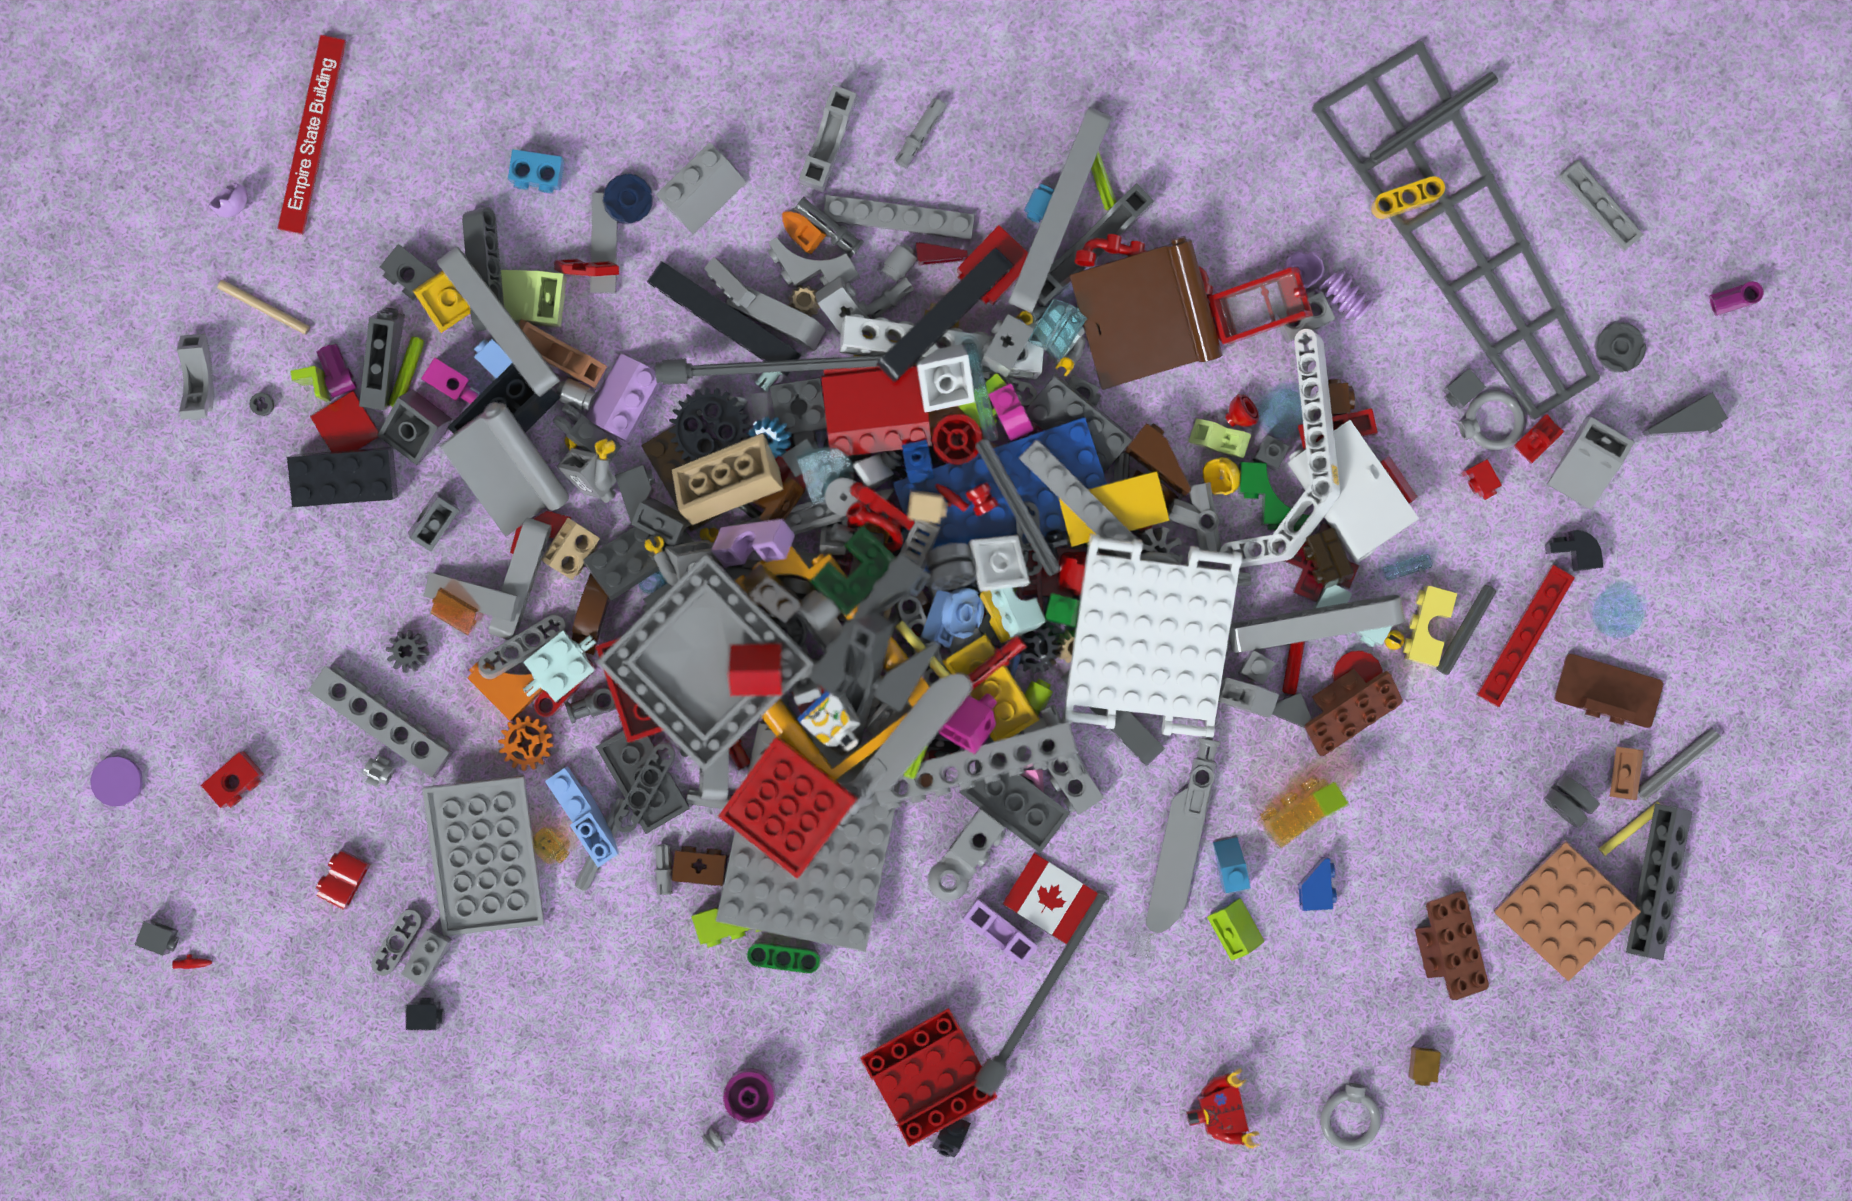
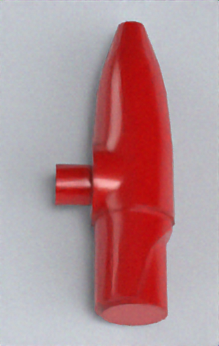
M940 484L935 485L938 492L948 500V507L953 504L963 512L969 507L952 490Z
M187 954L186 959L173 960L172 968H201L211 965L212 960L192 958V954Z

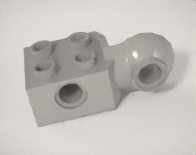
M979 808L947 850L943 859L931 868L928 874V886L931 893L942 901H954L962 897L969 887V881L977 872L975 868L977 864L982 867L990 856V853L987 851L993 844L997 847L1006 835L1003 832L1005 827ZM976 833H982L986 836V841L981 846H976L972 843V837ZM945 874H952L956 878V883L953 887L946 888L942 885L941 879Z

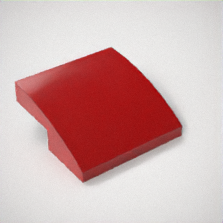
M354 390L310 415L331 452L358 450L378 438L379 430L368 415L366 408L359 406L360 399Z

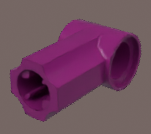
M1747 282L1746 284L1709 295L1710 305L1715 316L1752 306L1763 298L1764 291L1758 282ZM1746 288L1754 291L1755 297L1753 300H1748L1745 297L1744 291Z
M338 344L327 345L316 351L326 375L324 377L326 386L333 398L357 388L356 382H353L351 379L353 374L347 368Z

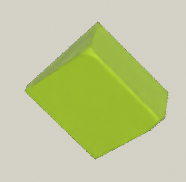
M1335 781L1312 793L1324 816H1329L1349 805V802Z

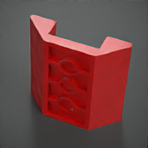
M949 1008L860 1057L870 1078L876 1083L893 1114L897 1127L908 1147L913 1146L998 1098L995 1091L992 1096H989L974 1086L977 1081L975 1078L982 1065Z

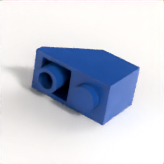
M1322 857L1298 884L1300 910L1333 909V903H1337L1336 888H1332L1331 878H1335V865L1330 863V858Z

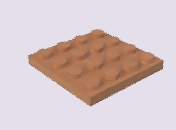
M1566 840L1494 910V913L1568 982L1641 912L1640 908Z

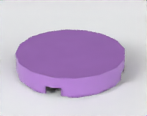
M121 756L108 757L100 761L93 769L90 778L91 789L95 797L103 804L112 807L124 806L133 801L140 794L143 785L142 773L132 760Z

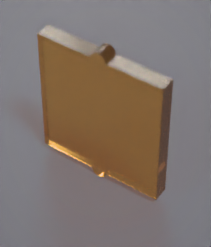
M440 587L436 597L432 600L434 604L431 614L468 636L472 627L477 623L475 618L478 609Z

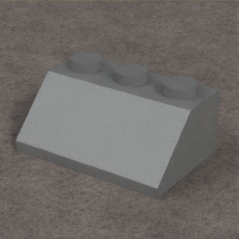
M709 142L656 196L694 235L747 182Z

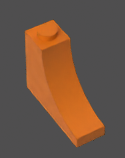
M478 662L470 668L471 674L467 677L509 721H513L544 690L539 688L530 697L526 693L534 687L524 692L523 688L534 680L532 674L516 675L504 672L496 678L486 679L478 671ZM486 662L485 669L490 668L492 671L494 670V665Z

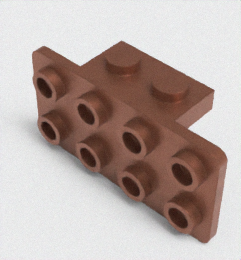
M1568 654L1565 657L1554 699L1556 702L1586 710L1585 715L1600 718L1603 715L1610 717L1609 722L1624 726L1625 722L1644 728H1650L1654 721L1664 684L1662 680L1575 654Z
M1352 669L1312 696L1322 713L1307 722L1304 728L1319 756H1324L1390 711L1396 709L1402 704L1403 699L1392 675L1388 671L1382 672L1366 683Z
M1459 891L1428 901L1426 909L1431 926L1415 929L1427 978L1444 977L1451 1000H1459L1487 990L1489 982L1465 892Z

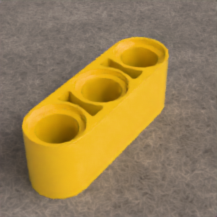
M1432 176L1381 193L1372 202L1371 212L1376 218L1386 219L1431 204L1442 196L1445 191V184L1439 177ZM1426 185H1434L1437 189V195H1430L1426 191ZM1405 192L1410 193L1414 199L1413 203H1406L1402 198V194ZM1384 200L1388 202L1390 210L1382 211L1378 205L1379 201Z

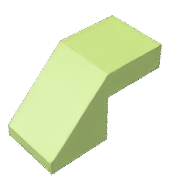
M1196 418L1188 442L1225 455L1244 459L1251 434L1226 428L1216 422Z

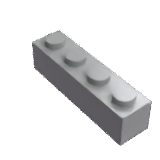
M715 257L704 267L708 272L707 276L712 281L716 280L715 284L720 289L724 288V293L729 298L733 297L732 301L737 306L742 305L747 308L756 296Z

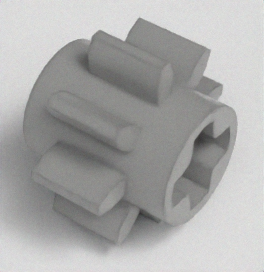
M379 755L376 760L370 758L363 770V775L368 777L366 783L378 788L381 783L387 785L395 770L390 767L392 761Z

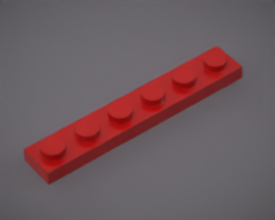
M1555 565L1550 566L1477 691V696L1496 707L1501 706L1575 579L1574 576Z

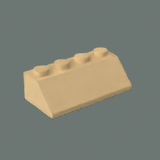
M763 433L672 469L679 512L692 525L783 489L779 467Z

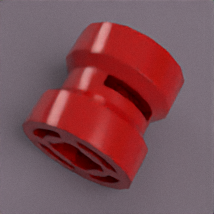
M984 482L965 493L968 500L974 504L973 510L976 516L984 514L999 505L996 498L990 493L991 488L988 482Z

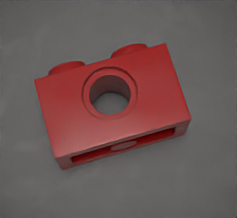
M245 751L238 752L202 783L201 786L220 808L227 806L232 808L242 800L240 795L248 789L250 792L261 783L259 778L264 773ZM232 775H236L239 778V785L235 789L229 783Z

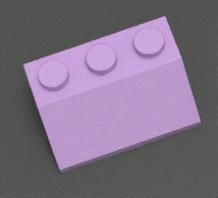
M620 354L588 411L586 418L596 426L629 443L661 383L656 382L655 370L639 361Z

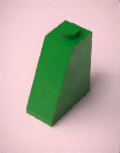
M1051 594L1048 598L1044 614L1045 620L1076 629L1080 601Z

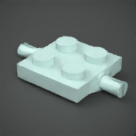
M564 630L523 662L534 678L531 683L523 688L524 692L534 687L526 693L530 697L539 688H542L556 702L596 670L585 653L597 643L595 639L586 645L593 638L589 635L578 644Z

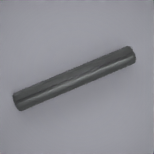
M1489 585L1482 587L1439 662L1437 670L1444 675L1450 674L1496 594V590Z

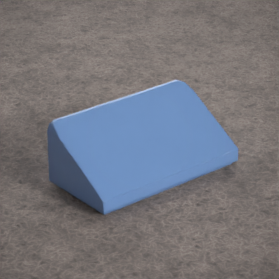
M938 590L921 637L950 648L954 636H951L945 630L942 622L944 603L950 592Z

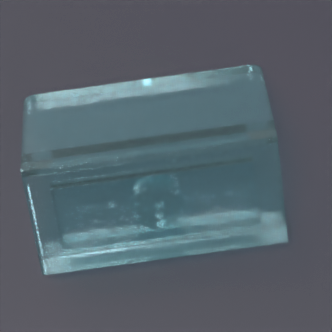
M1053 299L1028 341L1043 348L1055 359L1061 360L1087 318L1074 306Z

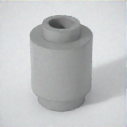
M905 243L903 246L897 244L884 261V267L881 271L895 282H898L900 278L903 279L917 261V258L914 256L916 251Z
M569 378L566 382L561 381L557 389V394L561 397L559 402L569 404L579 410H589L596 395V392L592 391L591 387Z

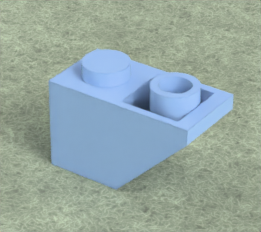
M484 338L474 348L477 352L474 357L495 378L512 363L493 338L489 341Z

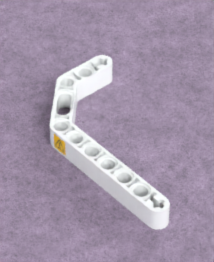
M1310 329L1300 330L1296 334L1294 341L1310 485L1273 535L1228 542L1221 547V553L1232 554V552L1237 551L1244 554L1242 555V562L1239 568L1293 558L1306 541V538L1310 536L1340 495L1324 342L1318 334ZM1316 362L1315 369L1308 372L1309 364ZM1318 386V393L1314 396H1311L1310 393L1312 388ZM1321 410V417L1314 421V413ZM1324 435L1323 443L1317 446V437ZM1326 459V467L1319 470V463ZM1325 484H1329V491L1322 495V487ZM1314 504L1313 513L1298 532H1294L1293 527L1309 505ZM1285 541L1286 548L1283 552L1279 553L1278 547ZM1261 545L1262 552L1259 556L1255 557L1254 551Z

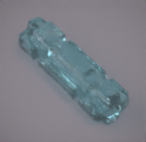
M1424 554L1418 556L1419 559L1414 557L1396 563V566H1393V564L1383 567V575L1387 581L1396 579L1397 575L1403 577L1419 572L1420 568L1422 570L1432 567L1430 555Z

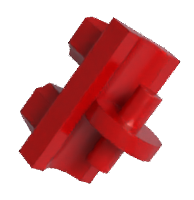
M1545 414L1514 447L1532 464L1564 431L1554 423L1548 414Z

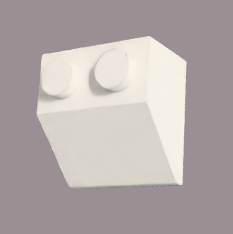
M962 344L937 349L917 363L925 412L975 402L968 354Z

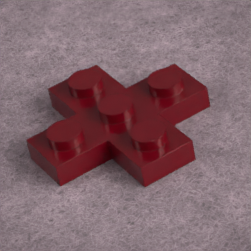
M1321 523L1317 533L1330 529V525ZM1303 544L1293 558L1283 562L1302 569L1292 593L1317 602L1323 586L1321 583L1317 584L1314 579L1312 570L1315 567L1312 560H1306L1302 549L1305 544ZM1350 562L1354 572L1352 579L1340 584L1338 583V585L1350 589L1359 565Z

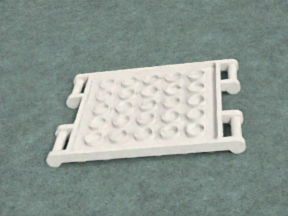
M1091 534L1066 691L1063 723L1069 722L1072 724V722L1105 725V728L1114 729L1116 710L1163 715L1162 735L1175 733L1202 736L1204 739L1213 740L1242 553L1232 552V554L1204 551L1200 550L1199 547L1191 546L1187 565L1141 560L1139 557L1142 550V540L1133 539V542L1099 538V535ZM1098 548L1129 551L1131 553L1130 558L1100 555L1097 554ZM1198 560L1228 563L1230 567L1229 570L1199 567L1197 562ZM1074 705L1105 708L1107 711L1105 716L1073 712ZM1173 716L1205 720V725L1202 727L1172 723Z

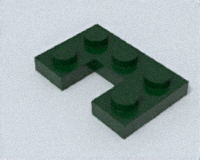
M864 526L844 544L862 564L846 578L828 561L810 580L846 617L873 590L875 582L879 578L884 577L889 570L890 562L895 558Z

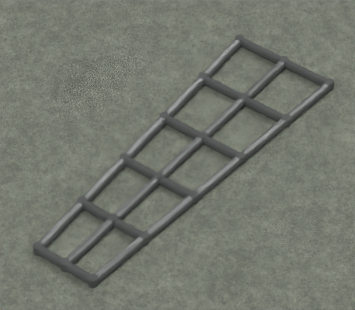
M1422 41L1416 42L1406 50L1315 103L1312 107V111L1316 114L1375 199L1383 191L1368 170L1378 164H1375L1371 158L1361 162L1325 109L1367 85L1392 127L1399 134L1406 128L1375 79L1416 54L1420 58L1442 102L1445 103L1452 97ZM1458 110L1391 156L1406 148L1424 179L1435 176L1415 145V142L1452 120L1482 178L1449 198L1444 192L1438 199L1439 204L1406 224L1399 214L1389 217V219L1527 411L1529 417L1537 419L1598 382L1600 375L1596 372L1565 313L1564 307L1560 304L1532 251L1530 242L1523 234L1495 181V176L1491 173L1460 114V110ZM1428 184L1434 195H1437L1436 187ZM1486 186L1517 242L1516 245L1489 261L1484 257L1454 208L1456 204ZM1384 200L1379 201L1384 211L1390 210L1388 202ZM1443 212L1447 214L1479 266L1451 284L1447 283L1412 234L1413 230ZM1520 253H1523L1552 308L1551 311L1528 325L1524 322L1493 269ZM1483 275L1518 330L1493 346L1455 294V292ZM1555 319L1560 323L1587 377L1567 389L1532 333ZM1524 339L1557 395L1535 407L1498 355Z

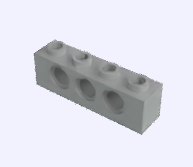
M1041 717L1039 721L1022 731L1026 734L1048 728V725L1044 718ZM1053 741V742H1054V747H1053V749H1052L1051 751H1048V752H1045V751H1044V753H1046V754H1051V753H1053V752L1055 751V749H1056V743H1055V741ZM1054 760L1048 762V767L1042 768L1043 771L1048 769L1053 776L1049 780L1057 792L1062 790L1067 797L1063 802L1071 813L1076 811L1080 815L1104 799L1089 774L1077 778L1081 782L1082 788L1080 792L1072 794L1068 790V783L1073 780V777L1068 767L1065 772L1058 773L1054 769V762L1056 761Z

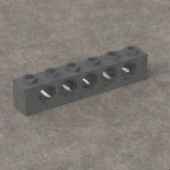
M1655 804L1635 903L1641 912L1632 920L1626 953L1664 960L1693 811Z

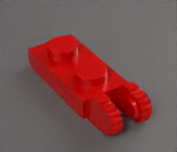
M855 482L849 487L850 494L865 505L870 504L868 507L878 515H882L884 512L889 516L888 520L898 529L902 525L910 530L915 524V521L909 519L908 516L862 483Z

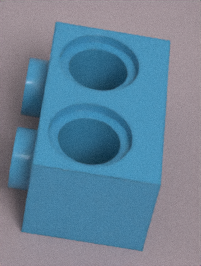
M512 149L508 180L518 189L528 190L529 186L539 187L538 191L544 193H553L554 190L560 191L565 161L561 156ZM527 165L530 167V171L526 176L518 175V169L521 166ZM547 169L555 171L553 178L550 180L542 178L543 172Z

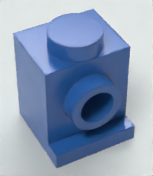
M927 440L902 445L906 472L910 484L935 479Z

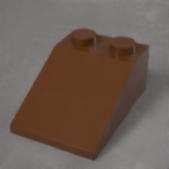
M1146 423L1126 448L1125 452L1150 472L1157 471L1159 479L1185 497L1191 491V488L1167 438L1163 436L1165 432L1154 423L1151 426Z

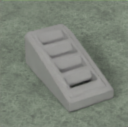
M915 520V524L912 526L900 554L902 553L911 561L913 560L915 564L925 570V555L933 549L940 527L928 521ZM919 529L930 533V536L928 537L920 533ZM917 538L925 542V546L916 542L915 539ZM912 548L921 552V555L912 552Z

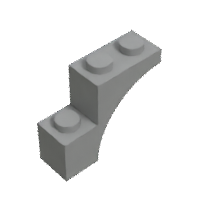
M777 237L768 242L771 248L768 250L770 257L775 264L780 262L784 269L781 271L783 278L788 285L793 283L795 288L820 273L823 276L819 277L824 287L838 277H841L845 284L847 282L851 284L860 278L859 273L846 253L830 260H809L789 251Z

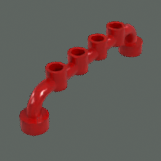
M1108 234L1106 239L1093 238L1084 244L1082 250L1076 252L1075 263L1083 267H1093L1096 260V254L1092 252L1094 248L1104 249L1105 252L1110 254L1119 253L1129 257L1145 252V243L1131 241L1130 246L1121 244L1122 237L1115 234ZM1199 266L1208 298V296L1213 294V286L1209 284V277L1206 271Z

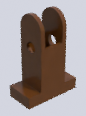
M787 477L782 485V490L754 500L752 503L765 510L759 518L763 522L779 519L785 521L805 490L795 480Z

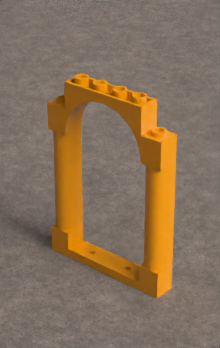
M792 545L786 559L768 561L767 563L764 560L759 562L774 575L795 574L811 580L829 561L843 576L848 578L831 554L825 557L822 553L811 561L813 567L809 568ZM742 575L735 582L748 593L742 582L746 577ZM858 604L857 607L846 617L847 620L852 619V618L854 617V615H855V614L857 613V611H858L857 608H858L859 604ZM892 635L883 662V668L887 672L909 659ZM921 676L907 699L912 707L915 706L930 687L923 676ZM781 698L761 717L775 736L782 738L836 780L883 745L910 710L835 767L831 766Z

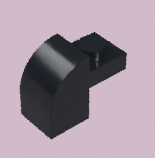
M1569 531V541H1567V537L1551 538L1552 543L1545 544L1546 554L1571 552L1573 572L1604 567L1602 551L1598 541L1585 531Z

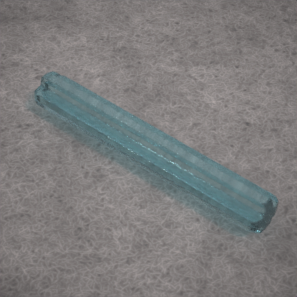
M975 343L965 344L963 347L968 354L973 393L984 439L992 442L998 439V434L977 345Z

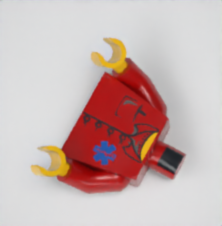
M1238 1068L1231 1074L1213 1077L1202 1089L1201 1095L1197 1096L1200 1108L1186 1111L1189 1126L1204 1123L1207 1134H1211L1216 1140L1228 1144L1246 1145L1248 1148L1259 1146L1260 1143L1256 1144L1252 1141V1136L1260 1135L1258 1131L1245 1133L1249 1129L1239 1087L1247 1079L1239 1080L1236 1076L1243 1070Z

